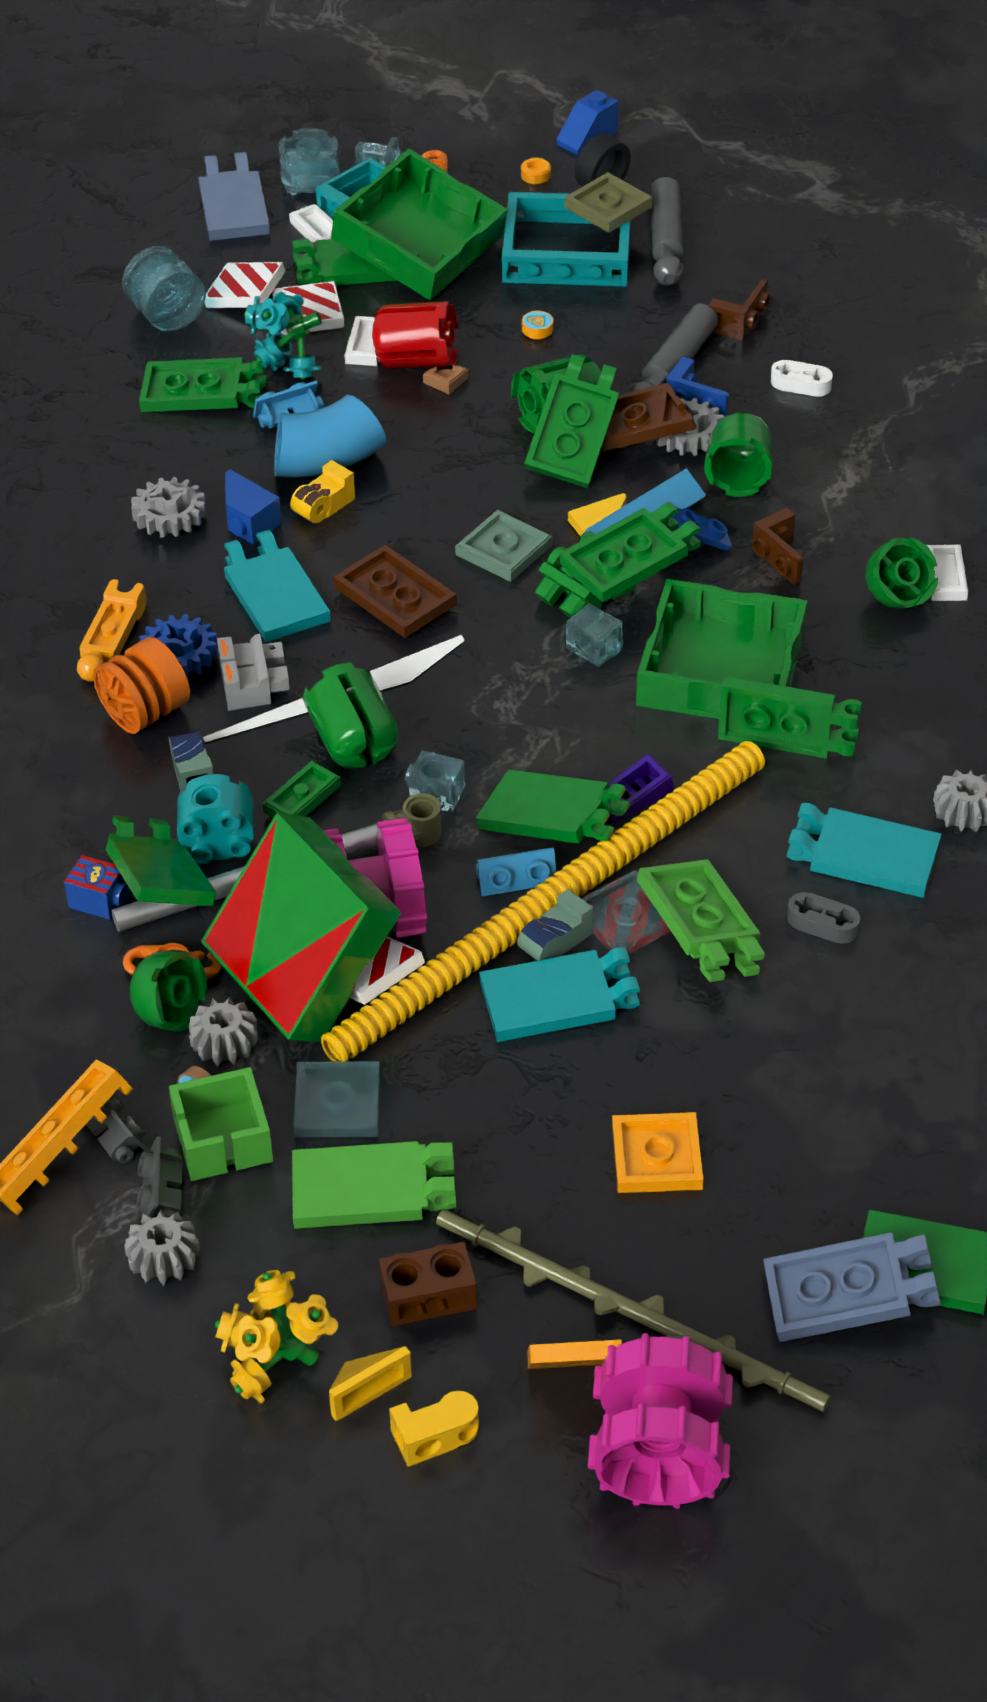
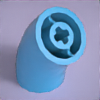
M346 395L339 401L318 410L304 413H281L276 434L275 477L282 478L322 475V466L330 460L337 462L345 468L352 466L386 445L384 430L371 410L352 395Z

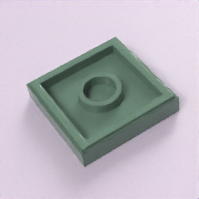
M496 510L455 546L457 556L512 582L552 546V536Z

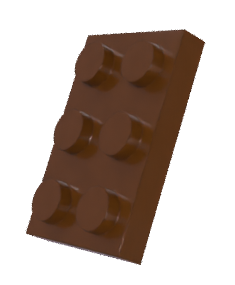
M386 544L333 576L334 588L404 638L457 605V594Z

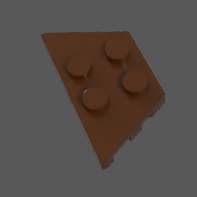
M669 383L620 394L600 452L625 448L632 444L654 441L661 437L695 430L697 425Z

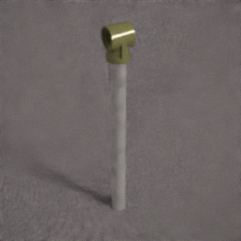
M426 793L414 794L405 800L402 810L382 813V821L406 817L407 823H411L416 846H431L437 843L442 836L440 801L433 795ZM377 823L342 834L347 857L378 847L376 841ZM244 867L207 878L216 891L215 900L228 896ZM137 901L112 909L111 911L118 932L199 905Z

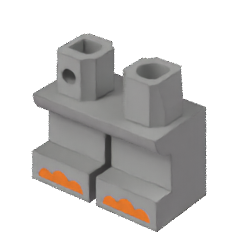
M260 634L254 635L250 643L233 644L231 637L217 638L220 669L228 711L271 704L270 693L290 690L282 642L262 644Z

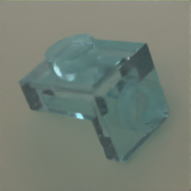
M392 137L388 145L358 141L355 147L356 165L371 158L387 167L403 153L402 149H399L398 138Z

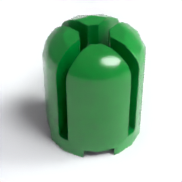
M577 355L585 358L579 380L597 385L601 375L600 368L591 358ZM571 356L525 367L521 372L514 374L511 383V398L517 397L519 408L523 415L518 417V420L529 432L535 433L555 372L565 375Z
M348 662L323 670L324 678L317 682L310 692L306 687L302 699L332 761L346 769L365 768L366 760L362 754V751L365 750L373 765L381 762L395 750L399 732L397 722L369 669L367 668L366 671L355 668L352 662Z

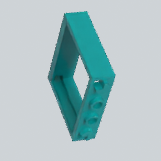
M509 192L502 250V283L627 286L631 220L620 226L619 253L514 250L516 222L593 223L565 208V197L569 194ZM518 210L524 211V214H517ZM510 266H518V272H510ZM612 269L621 270V275H612Z

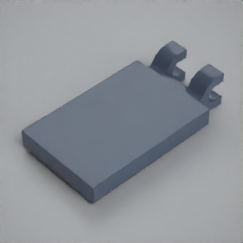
M246 152L234 153L236 171L219 172L216 155L204 156L206 176L198 177L209 241L270 234L259 172H249Z
M890 1232L763 1259L779 1342L911 1316L908 1304H915L919 1307L941 1305L933 1271L917 1275L914 1278H909L907 1268L911 1270L932 1268L925 1234L895 1243L893 1233Z

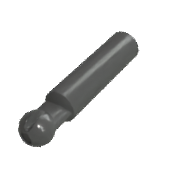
M662 177L655 180L650 187V196H652V253L656 260L653 274L661 285L673 286L680 282L684 275V266L679 261L683 256L680 186L676 180Z
M695 304L692 306L642 371L643 381L632 384L627 393L665 384L667 376L682 357L692 359L718 325L716 312L705 304Z

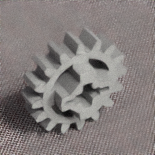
M680 398L687 412L692 415L697 427L695 430L657 439V445H667V452L669 453L677 449L680 455H684L685 452L697 455L699 449L707 452L710 435L717 422L724 418V415L719 414L718 407L709 409L710 402L708 401L697 404V398H693L691 401H685L683 398Z
M173 477L170 482L159 478L156 485L147 482L146 490L138 488L136 490L137 496L131 498L133 521H137L139 529L147 528V534L149 535L159 531L160 537H165L167 532L172 533L176 537L179 536V531L182 529L189 533L192 531L191 524L200 526L201 517H206L205 495L200 493L198 485L190 487V480L188 479L182 483H177V477Z

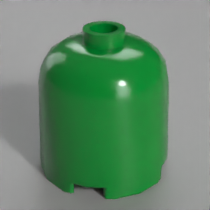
M742 412L726 415L717 422L710 435L704 472L708 482L725 490L728 496L745 497L759 492V488L771 478L774 439L769 426L760 417Z

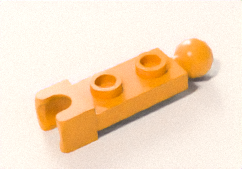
M117 579L109 582L103 594L104 600L79 647L81 658L77 663V672L83 680L92 682L94 669L120 654L136 620H140L146 608L147 598L143 584H135L129 592H120L117 590L119 586Z

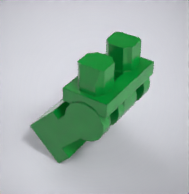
M591 531L582 534L580 542L595 534ZM574 545L568 548L559 546L552 551L547 562H543L538 569L544 578L535 590V594L550 606L556 603L562 593L567 594V598L559 609L566 616L578 622L588 609L597 613L603 604L601 600L560 564V553ZM635 585L612 597V599L634 592Z

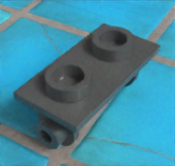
M114 1093L100 1108L107 1116L104 1122L101 1124L92 1117L86 1123V1126L96 1137L108 1127L109 1129L97 1140L113 1161L125 1164L133 1158V1152L139 1146L145 1152H149L150 1149L142 1140V1137L146 1134L145 1130L131 1115L126 1118L120 1111L125 1105Z
M158 1136L149 1152L143 1151L138 1164V1176L143 1177V1185L138 1192L136 1210L142 1212L141 1220L143 1214L150 1218L157 1217L160 1209L166 1217H170L176 1212H179L181 1216L182 1190L169 1188L166 1185L180 1188L182 1184L183 1158L175 1148L161 1150V1137Z

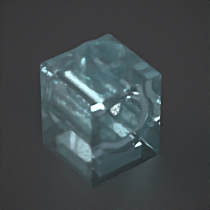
M589 603L566 622V649L600 667L608 659L615 657L622 649L623 622Z
M422 750L415 764L411 763L406 771L405 785L409 786V795L412 796L419 793L433 795L440 801L441 810L453 812L465 788L464 760Z

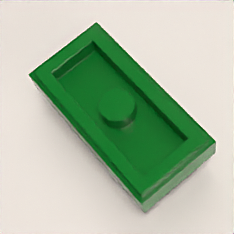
M311 760L262 803L263 813L274 818L277 812L306 817L341 786L340 776Z

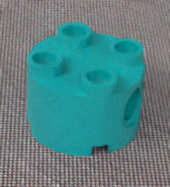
M222 774L204 775L189 781L186 784V790L182 794L180 791L177 801L178 841L187 848L196 863L205 864L211 860L243 857L250 852L251 842L254 839V801L252 792L240 780L239 785L230 782V776Z

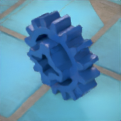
M184 614L181 620H176L173 615H169V621L166 622L157 619L155 620L156 627L146 626V635L139 637L140 641L147 637H153L164 643L179 661L187 678L189 676L188 672L194 671L196 674H201L202 665L211 667L212 658H217L218 656L216 632H212V625L210 623L202 625L200 617L189 621L188 614Z

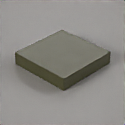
M607 172L566 196L565 208L610 233L652 208V196Z

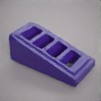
M649 753L608 782L609 787L612 784L625 786V792L630 796L627 800L623 797L620 799L630 802L626 813L622 816L610 813L608 819L615 823L657 802L668 793L674 791L672 776ZM648 779L651 780L649 784L645 782ZM638 785L641 789L636 792L632 787Z

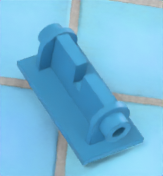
M317 381L310 383L301 382L281 392L263 394L255 401L253 418H258L262 428L267 426L271 429L278 426L281 413H289L288 411L293 410L294 413H304L324 408L322 398L320 396L315 397Z
M553 847L477 860L478 863L475 864L476 877L480 881L481 896L535 888L539 883H544L545 879L552 877L556 872Z

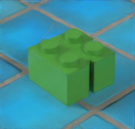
M251 1067L169 1086L173 1119L182 1146L190 1181L228 1173L227 1166L233 1164L237 1171L273 1162L270 1129Z

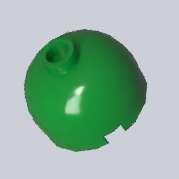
M899 537L886 541L872 552L867 562L865 579L868 590L877 601L889 608L906 609L921 605L933 595L938 585V578H935L934 567L937 566L936 558L928 546L918 539Z
M164 950L150 954L137 965L131 978L130 1000L135 1013L140 1019L150 1026L166 1031L180 1032L189 1029L190 1017L196 1015L194 1011L198 1007V1002L205 1001L207 995V977L203 964L199 959L191 958L190 953L187 951Z

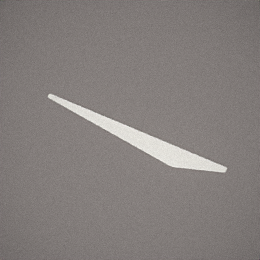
M462 635L371 670L370 673L380 691L411 682L465 640ZM301 698L205 736L203 739L205 742H209L307 713L308 711Z

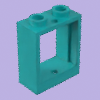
M369 158L317 186V206L333 220L334 210L359 189L377 179L386 167Z

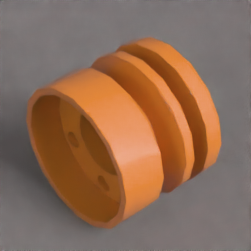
M147 637L128 648L124 656L116 655L109 662H104L94 669L93 681L102 705L110 717L128 733L136 734L147 727V725L157 721L159 714L165 716L189 701L190 688L182 666L170 649L157 638Z

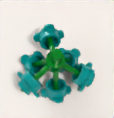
M278 292L274 295L273 299L267 298L263 303H260L259 296H255L254 304L248 305L244 313L245 323L251 325V335H256L257 329L269 330L266 334V339L262 342L259 339L255 340L256 346L254 347L256 351L254 355L257 362L261 363L265 368L270 366L272 370L276 371L278 369L277 366L282 367L285 364V358L289 357L290 366L283 367L284 371H293L295 378L303 380L306 377H312L313 370H322V365H316L314 355H305L304 336L309 335V329L322 324L319 313L314 312L304 317L301 308L304 300L299 294L289 296L284 292ZM286 329L287 334L285 335L281 333V331ZM291 340H298L297 356H291L293 350Z

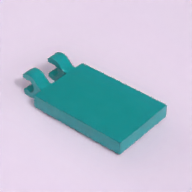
M270 530L256 533V537L261 543V546L257 547L260 556L246 560L238 540L224 543V547L229 556L225 557L228 566L224 567L225 578L265 643L331 621L330 610L290 548L286 547L279 550Z
M801 803L797 816L800 818L796 829H792L788 840L790 846L787 858L795 861L804 860L811 862L810 871L924 898L939 849L941 833L829 807L828 813L825 815L815 805ZM809 834L819 835L818 841L812 839Z
M626 947L614 948L602 958L598 957L596 950L479 972L480 985L497 1042L615 1020V1010L622 1008L633 1009L640 1006L637 995L640 992L636 977H629L630 972L627 963L630 962ZM621 979L614 986L608 988L606 980Z

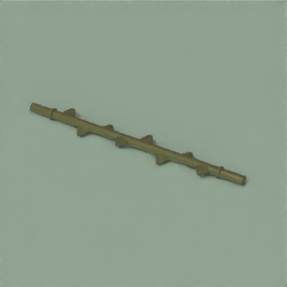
M445 1209L437 1217V1225L472 1241L473 1246L478 1247L480 1245L523 1266L524 1284L529 1287L550 1279L593 1300L595 1313L598 1315L616 1311L667 1337L682 1339L684 1336H688L690 1342L701 1345L713 1353L721 1352L722 1363L740 1371L742 1384L746 1387L764 1383L777 1389L778 1394L783 1395L785 1393L822 1412L826 1411L830 1403L831 1395L792 1377V1373H783L736 1350L734 1337L727 1335L713 1339L665 1316L663 1297L655 1295L638 1303L590 1280V1268L587 1266L568 1269L522 1247L521 1229L514 1226L499 1234H495L487 1230L485 1225L481 1224L478 1226Z

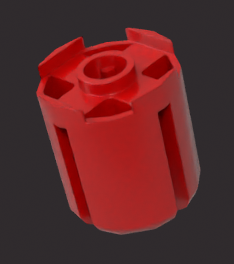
M449 301L389 304L379 308L374 318L372 329L373 346L379 362L388 369L456 365L459 348H452L455 342L454 329L458 328L454 305H449Z

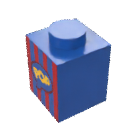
M81 855L64 880L68 908L111 920L113 917L111 910L119 906L122 907L128 899V885L115 864Z

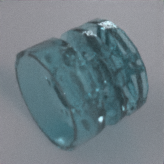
M152 246L134 256L125 268L122 278L123 291L153 327L161 331H176L194 321L203 309L206 299L205 285L174 250L166 246Z

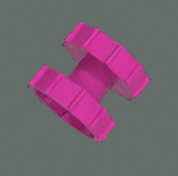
M406 817L377 822L376 837L378 856L348 860V862L359 873L368 877L402 912L392 928L397 938L426 934L427 914L424 883L411 823H407ZM338 828L323 830L342 850L347 859L342 834H339Z
M646 1333L642 1334L640 1339L628 1341L617 1347L614 1345L608 1346V1355L605 1357L602 1366H595L593 1398L600 1399L605 1415H603V1424L600 1426L598 1434L590 1436L588 1468L595 1469L597 1478L600 1481V1490H610L620 1497L633 1501L635 1506L640 1505V1503L673 1505L676 1509L680 1508L681 1504L694 1502L704 1497H715V1489L719 1486L722 1478H729L730 1445L723 1444L722 1436L719 1433L718 1418L725 1407H732L733 1376L726 1374L721 1352L713 1353L701 1345L690 1342L688 1336H684L682 1339L649 1337Z

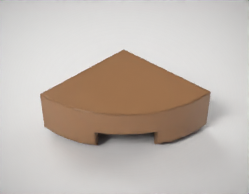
M452 366L453 369L437 371V367L423 373V383L450 394L469 378L468 369Z

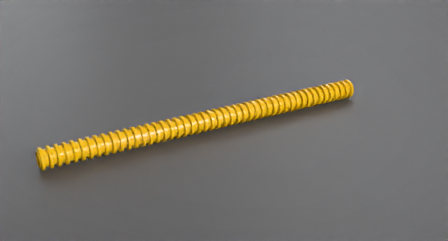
M743 741L739 746L734 747L731 752L724 754L715 763L701 770L698 775L684 782L681 787H677L672 793H668L665 798L658 800L648 810L641 812L639 816L625 823L622 828L615 830L607 841L598 842L588 852L582 853L579 858L572 860L562 870L555 872L552 877L545 879L544 883H539L535 889H531L526 895L519 897L508 908L502 909L499 914L492 916L489 921L482 923L481 927H476L472 933L466 934L463 940L456 941L453 946L446 948L444 953H439L435 959L429 960L426 966H420L416 972L410 973L407 979L400 980L398 986L390 987L388 992L380 994L379 999H373L369 1005L363 1006L360 1012L353 1013L350 1019H344L340 1026H334L331 1033H324L321 1037V1043L326 1055L338 1065L346 1064L348 1058L356 1057L358 1051L363 1052L367 1049L368 1045L376 1043L377 1038H383L387 1031H393L396 1028V1024L401 1025L405 1022L406 1018L414 1016L415 1011H421L425 1005L431 1004L434 998L441 997L444 992L451 990L453 985H458L462 979L468 978L471 972H476L481 966L486 965L490 959L496 958L499 953L506 951L509 946H513L517 942L522 929L530 921L540 919L541 915L554 907L557 902V896L565 890L569 889L578 897L584 896L588 890L595 888L605 878L612 876L614 872L619 871L624 865L629 864L631 860L636 859L641 853L646 852L648 848L653 847L658 841L663 840L665 836L670 835L675 829L680 828L682 824L687 823L690 818L697 816L707 806H711L716 800L721 799L724 794H728L732 789L738 787L740 783L745 782L748 777H752L757 771L762 770L765 766L762 751L753 742Z

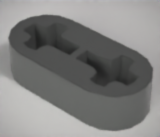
M808 892L797 893L789 899L787 920L793 928L841 944L852 942L858 937L861 917L855 908Z

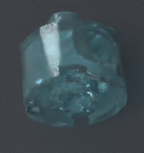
M305 128L292 131V137L286 139V135L281 138L278 144L281 166L280 176L288 193L316 192L317 186L340 174L338 141L334 135L333 138H330L325 130Z

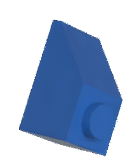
M599 90L578 100L560 131L556 144L579 155L587 142L596 135L604 133L613 135L618 132L619 101Z
M231 469L225 472L228 530L234 535L240 536L254 544L258 541L256 533L266 530L272 531L282 524L279 497Z

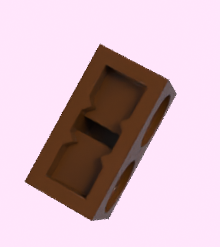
M465 1242L439 1244L430 1249L410 1253L399 1252L390 1257L378 1259L380 1286L391 1327L477 1309L476 1281Z

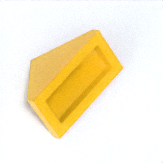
M406 1346L344 1363L329 1390L331 1416L336 1422L412 1377L410 1351Z

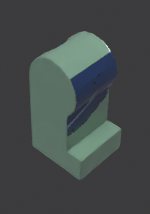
M198 730L169 736L171 757L182 794L186 790V780L189 777L212 775L213 766L210 757L207 756L206 749L203 748Z
M569 889L565 890L557 896V902L554 907L541 915L540 919L530 921L522 929L517 941L518 947L537 961L562 956L593 934V907Z

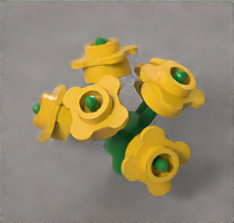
M271 1270L260 1275L255 1280L254 1291L247 1296L249 1302L253 1304V1310L250 1314L238 1311L239 1304L235 1303L232 1314L223 1311L221 1319L215 1322V1327L218 1328L215 1337L223 1340L220 1351L225 1352L227 1346L235 1348L236 1357L244 1361L240 1364L234 1359L230 1363L234 1369L232 1372L233 1377L230 1381L235 1388V1392L247 1400L253 1396L260 1404L265 1401L262 1393L272 1385L266 1374L270 1368L282 1358L288 1361H293L297 1358L308 1366L313 1365L319 1356V1351L309 1344L314 1343L324 1334L333 1335L338 1329V1322L335 1318L330 1317L325 1307L326 1301L322 1296L313 1294L306 1302L301 1304L291 1303L290 1300L293 1298L294 1292L290 1282L296 1278L293 1271L281 1274L279 1270ZM252 1358H257L261 1364L259 1365Z

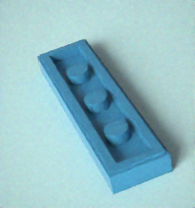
M686 468L590 526L584 533L591 531L596 534L642 508L652 513L667 502H671L675 507L681 509H689L702 501L706 494Z

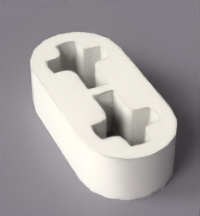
M780 360L772 365L771 384L774 388L781 391L820 397L829 394L831 391L833 373L827 367Z

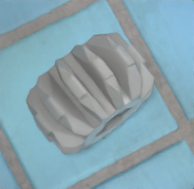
M971 769L968 774H962L955 770L952 776L943 775L942 780L937 785V790L934 791L933 802H935L936 818L943 819L946 828L955 825L959 827L960 832L964 828H970L977 832L981 825L987 826L986 774L975 776Z
M229 997L224 1003H217L212 998L210 1007L198 1006L196 1015L190 1017V1045L193 1047V1051L198 1052L202 1062L213 1058V1062L217 1067L223 1060H229L235 1065L237 1056L249 1058L251 1048L256 1046L258 1040L257 1020L254 1013L248 1011L245 1002L234 1005Z
M160 1209L157 1217L150 1218L143 1214L141 1225H130L129 1238L125 1239L124 1249L133 1274L141 1273V1277L146 1283L158 1277L164 1286L167 1277L173 1276L181 1281L184 1274L183 1270H194L195 1256L198 1255L200 1250L199 1240L196 1238L195 1228L191 1221H183L179 1212L166 1217Z

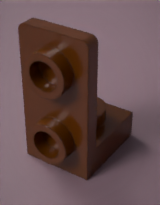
M761 279L743 306L713 298L708 306L716 312L718 325L712 333L743 341L749 330L755 329L761 312H766L769 307L771 295L767 293L768 281Z
M786 507L754 522L752 550H754L757 556L763 558L776 569L779 575L784 576L793 585L801 583L803 557L788 545L794 538L795 513Z

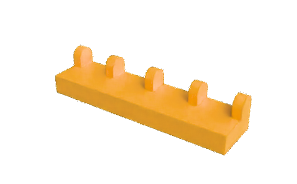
M96 1059L0 1163V1201L15 1215L18 1216L23 1210L16 1200L34 1180L43 1187L50 1181L42 1172L63 1149L71 1155L79 1149L71 1140L92 1117L101 1124L104 1122L107 1116L100 1108L117 1089L125 1095H128L133 1090L115 1069Z

